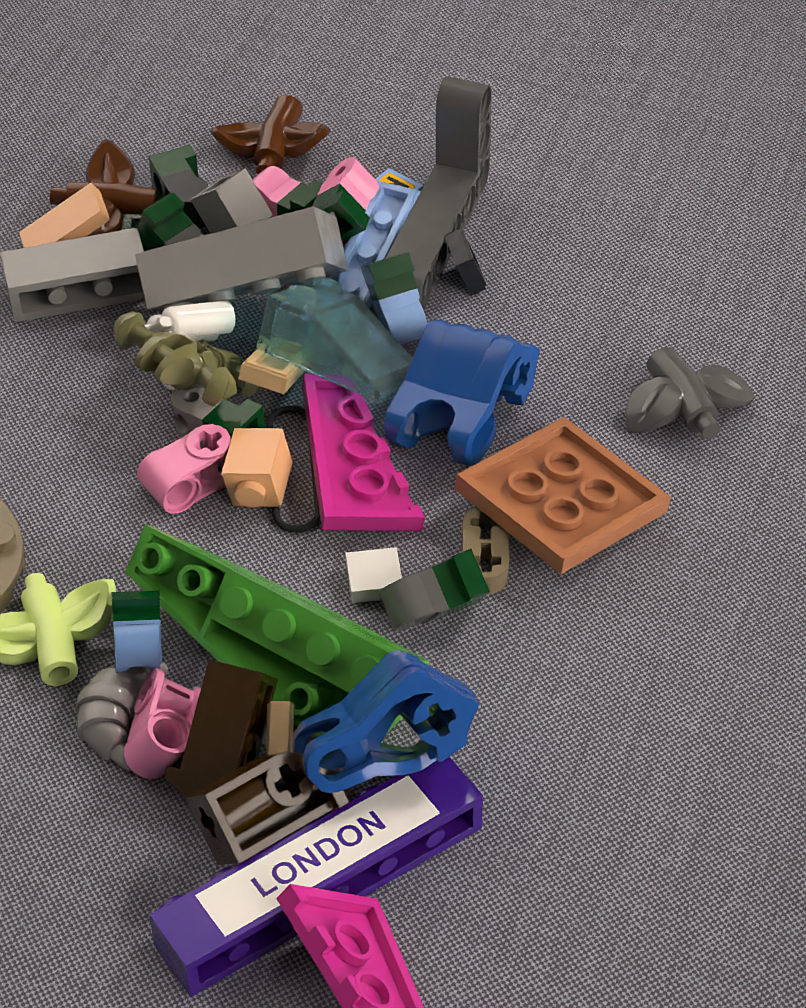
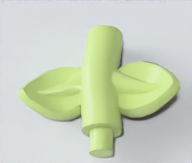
M32 573L25 578L26 589L21 594L24 611L0 614V663L16 666L35 661L38 658L42 681L50 686L65 685L75 679L78 674L74 641H86L98 636L107 627L112 618L111 592H116L115 582L113 579H101L86 583L67 594L61 602L55 586L46 583L43 574Z

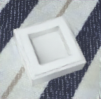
M397 547L346 552V568L352 603L380 601L382 599L379 595V590L402 578Z

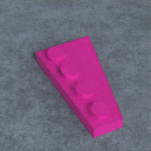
M304 374L302 394L322 530L422 531L425 516L419 505H413L408 495L409 485L403 473L396 472L389 458L391 450L385 438L378 437L373 427L374 417L353 376Z
M289 884L276 898L342 1008H424L378 899Z

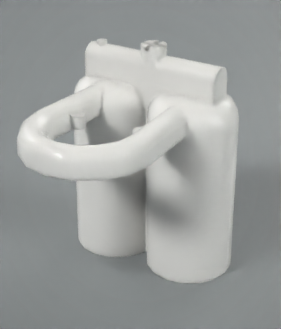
M225 300L167 307L162 314L151 316L144 327L154 333L167 330L196 338L197 341L203 339L208 342L215 341L219 334L231 333L235 327L236 319L233 306L229 301ZM162 383L168 390H175L171 385Z

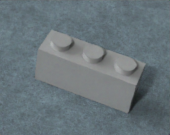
M132 228L0 252L14 323L145 299L135 254L144 252L138 229Z

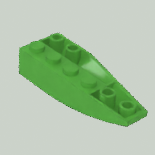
M145 524L125 570V573L144 591L160 590V606L218 662L259 671L278 679L273 701H290L294 704L293 724L299 726L304 720L340 703L387 653L395 650L405 651L417 656L427 665L430 663L429 660L280 584L151 525ZM401 715L394 720L387 734L400 721ZM317 732L313 735L319 737L327 732Z

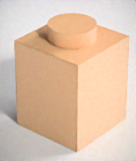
M234 428L222 470V476L233 506L249 508L281 507L293 463L283 429Z

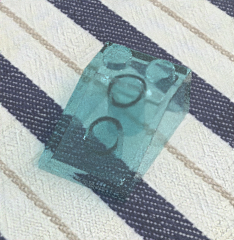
M314 278L313 282L292 285L289 289L268 295L256 346L257 350L264 351V353L376 402H381L396 395L405 380L413 358L358 296L342 290V285L339 282L329 278Z

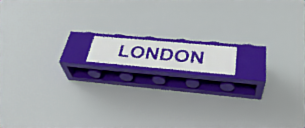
M450 756L442 762L436 760L421 771L397 775L379 786H370L359 793L351 802L333 812L323 814L311 821L306 827L285 839L278 840L237 866L221 869L205 884L185 895H177L166 900L158 910L149 914L154 947L191 998L298 935L276 899L289 884L366 896L482 828L483 795Z

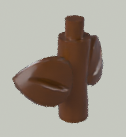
M282 95L274 101L263 124L243 122L221 125L213 128L211 134L225 148L236 155L246 158L254 157V162L257 166L256 173L260 174L270 166L282 169L286 156L290 158L302 156L330 134L331 130L328 126L321 123H298L303 112L301 102L293 96Z
M104 139L95 149L86 169L87 182H69L67 188L51 187L50 204L59 205L89 183H92L101 192L110 218L107 223L88 235L93 236L121 231L124 222L123 215L140 218L143 210L160 200L158 189L134 186L135 171L130 159L114 142Z

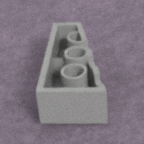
M314 206L135 254L147 309L157 312H163L167 307L225 300L231 303L236 301V296L252 292L253 295L271 293L281 289V286L297 282H313L323 279L328 275L349 271L337 217Z

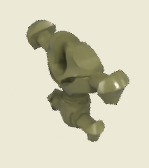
M132 311L120 315L114 323V338L123 350L130 348L134 344L141 347L134 361L138 368L145 372L152 371L155 379L166 385H171L177 390L203 387L205 390L202 400L210 406H215L220 401L227 400L236 394V386L242 389V395L251 396L264 389L263 387L238 379L243 362L238 355L231 351L215 348L209 345L206 340L197 341L196 338L172 331L162 330L154 333L144 327L146 321L142 313Z

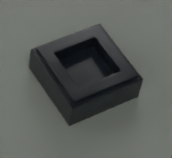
M459 229L446 235L445 238L455 265L471 296L485 290V279L464 232H461Z

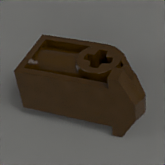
M208 660L181 767L177 769L167 766L164 778L180 792L184 799L258 758L267 725V704L273 701L278 679L259 671Z
M287 751L255 758L187 796L185 800L217 865L239 864L328 811L342 807L349 803L350 794L349 788L335 793L321 791L305 775L303 754ZM319 767L320 772L324 775L339 773L335 770ZM282 775L283 782L280 783L276 789L275 782H277Z

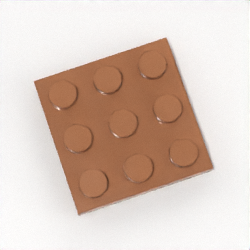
M565 417L458 473L455 482V490L559 574L565 573L668 512L671 499L668 494Z

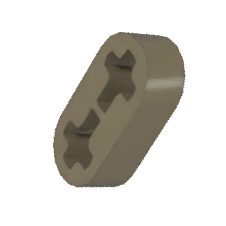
M474 507L463 518L462 552L472 549L480 570V561L490 560L491 572H482V575L490 591L488 594H494L502 590L508 581L510 563L509 533L480 509ZM481 527L489 528L491 533L490 539H481Z

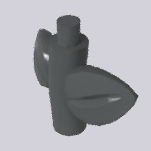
M664 347L656 350L647 361V369L654 378L636 387L628 400L626 426L629 433H643L665 426L681 416L691 432L701 433L703 438L712 439L720 432V426L717 423L719 413L716 407H741L752 402L755 396L747 383L733 371L722 366L707 365L694 372L673 348Z

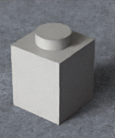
M246 168L219 178L190 199L211 234L257 222L261 219H268L273 215Z

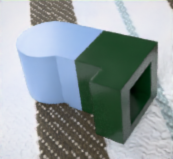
M410 253L398 254L360 266L381 329L389 346L394 348L421 339L427 325V320L419 301L420 295L412 272L415 269Z

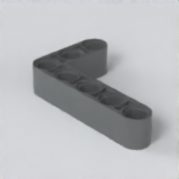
M445 76L440 84L436 101V164L386 258L402 253H410L415 269L412 272L420 295L419 301L423 309L426 307L452 255L445 236L459 229L461 232H464L484 192L490 170L492 88L487 84Z

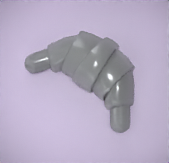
M162 661V664H160V669L164 671L166 678V676L168 675V667ZM145 666L131 667L123 673H116L115 668L102 669L80 691L75 707L78 716L77 734L79 739L85 741L103 760L109 761L112 759L126 771H132L126 763L124 747L126 746L135 715V701L142 684L152 671Z

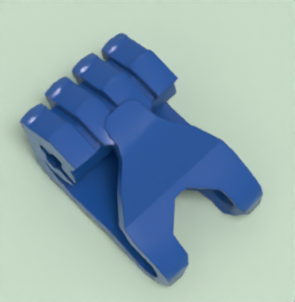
M444 320L429 321L419 341L405 380L386 411L384 428L387 440L390 443L405 448H412L421 437L443 429H449L447 434L448 445L454 457L453 462L470 467L479 463L496 437L495 404L500 402L503 396H505L506 403L524 405L535 382L534 377L540 349L529 343L519 342L508 335L495 334L492 331L480 328L475 329L467 324H450Z
M395 650L387 653L340 703L301 722L293 733V752L303 754L305 775L321 791L326 793L343 791L375 776L406 775L418 772L436 760L442 762L466 746L468 741L467 735L474 714L478 710L479 701L475 698L476 694L459 679L438 671L409 652ZM399 715L402 716L420 738L416 745L410 747L383 744L381 742ZM317 732H327L315 738L307 745V740L313 734ZM319 767L330 770L344 767L341 772L335 775H324L319 770Z

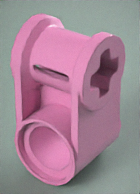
M210 424L197 427L184 437L147 455L137 469V479L166 512L178 514L186 511L194 503L226 487L222 473L219 475L218 467L221 466V470H223L231 442L230 435L226 429L218 425ZM201 441H203L204 448L202 449L200 447Z
M154 668L148 674L141 686L135 701V715L126 746L124 747V757L130 769L138 776L149 780L162 777L165 774L166 767H172L184 754L201 691L199 687L190 690L165 678L164 671L158 668Z

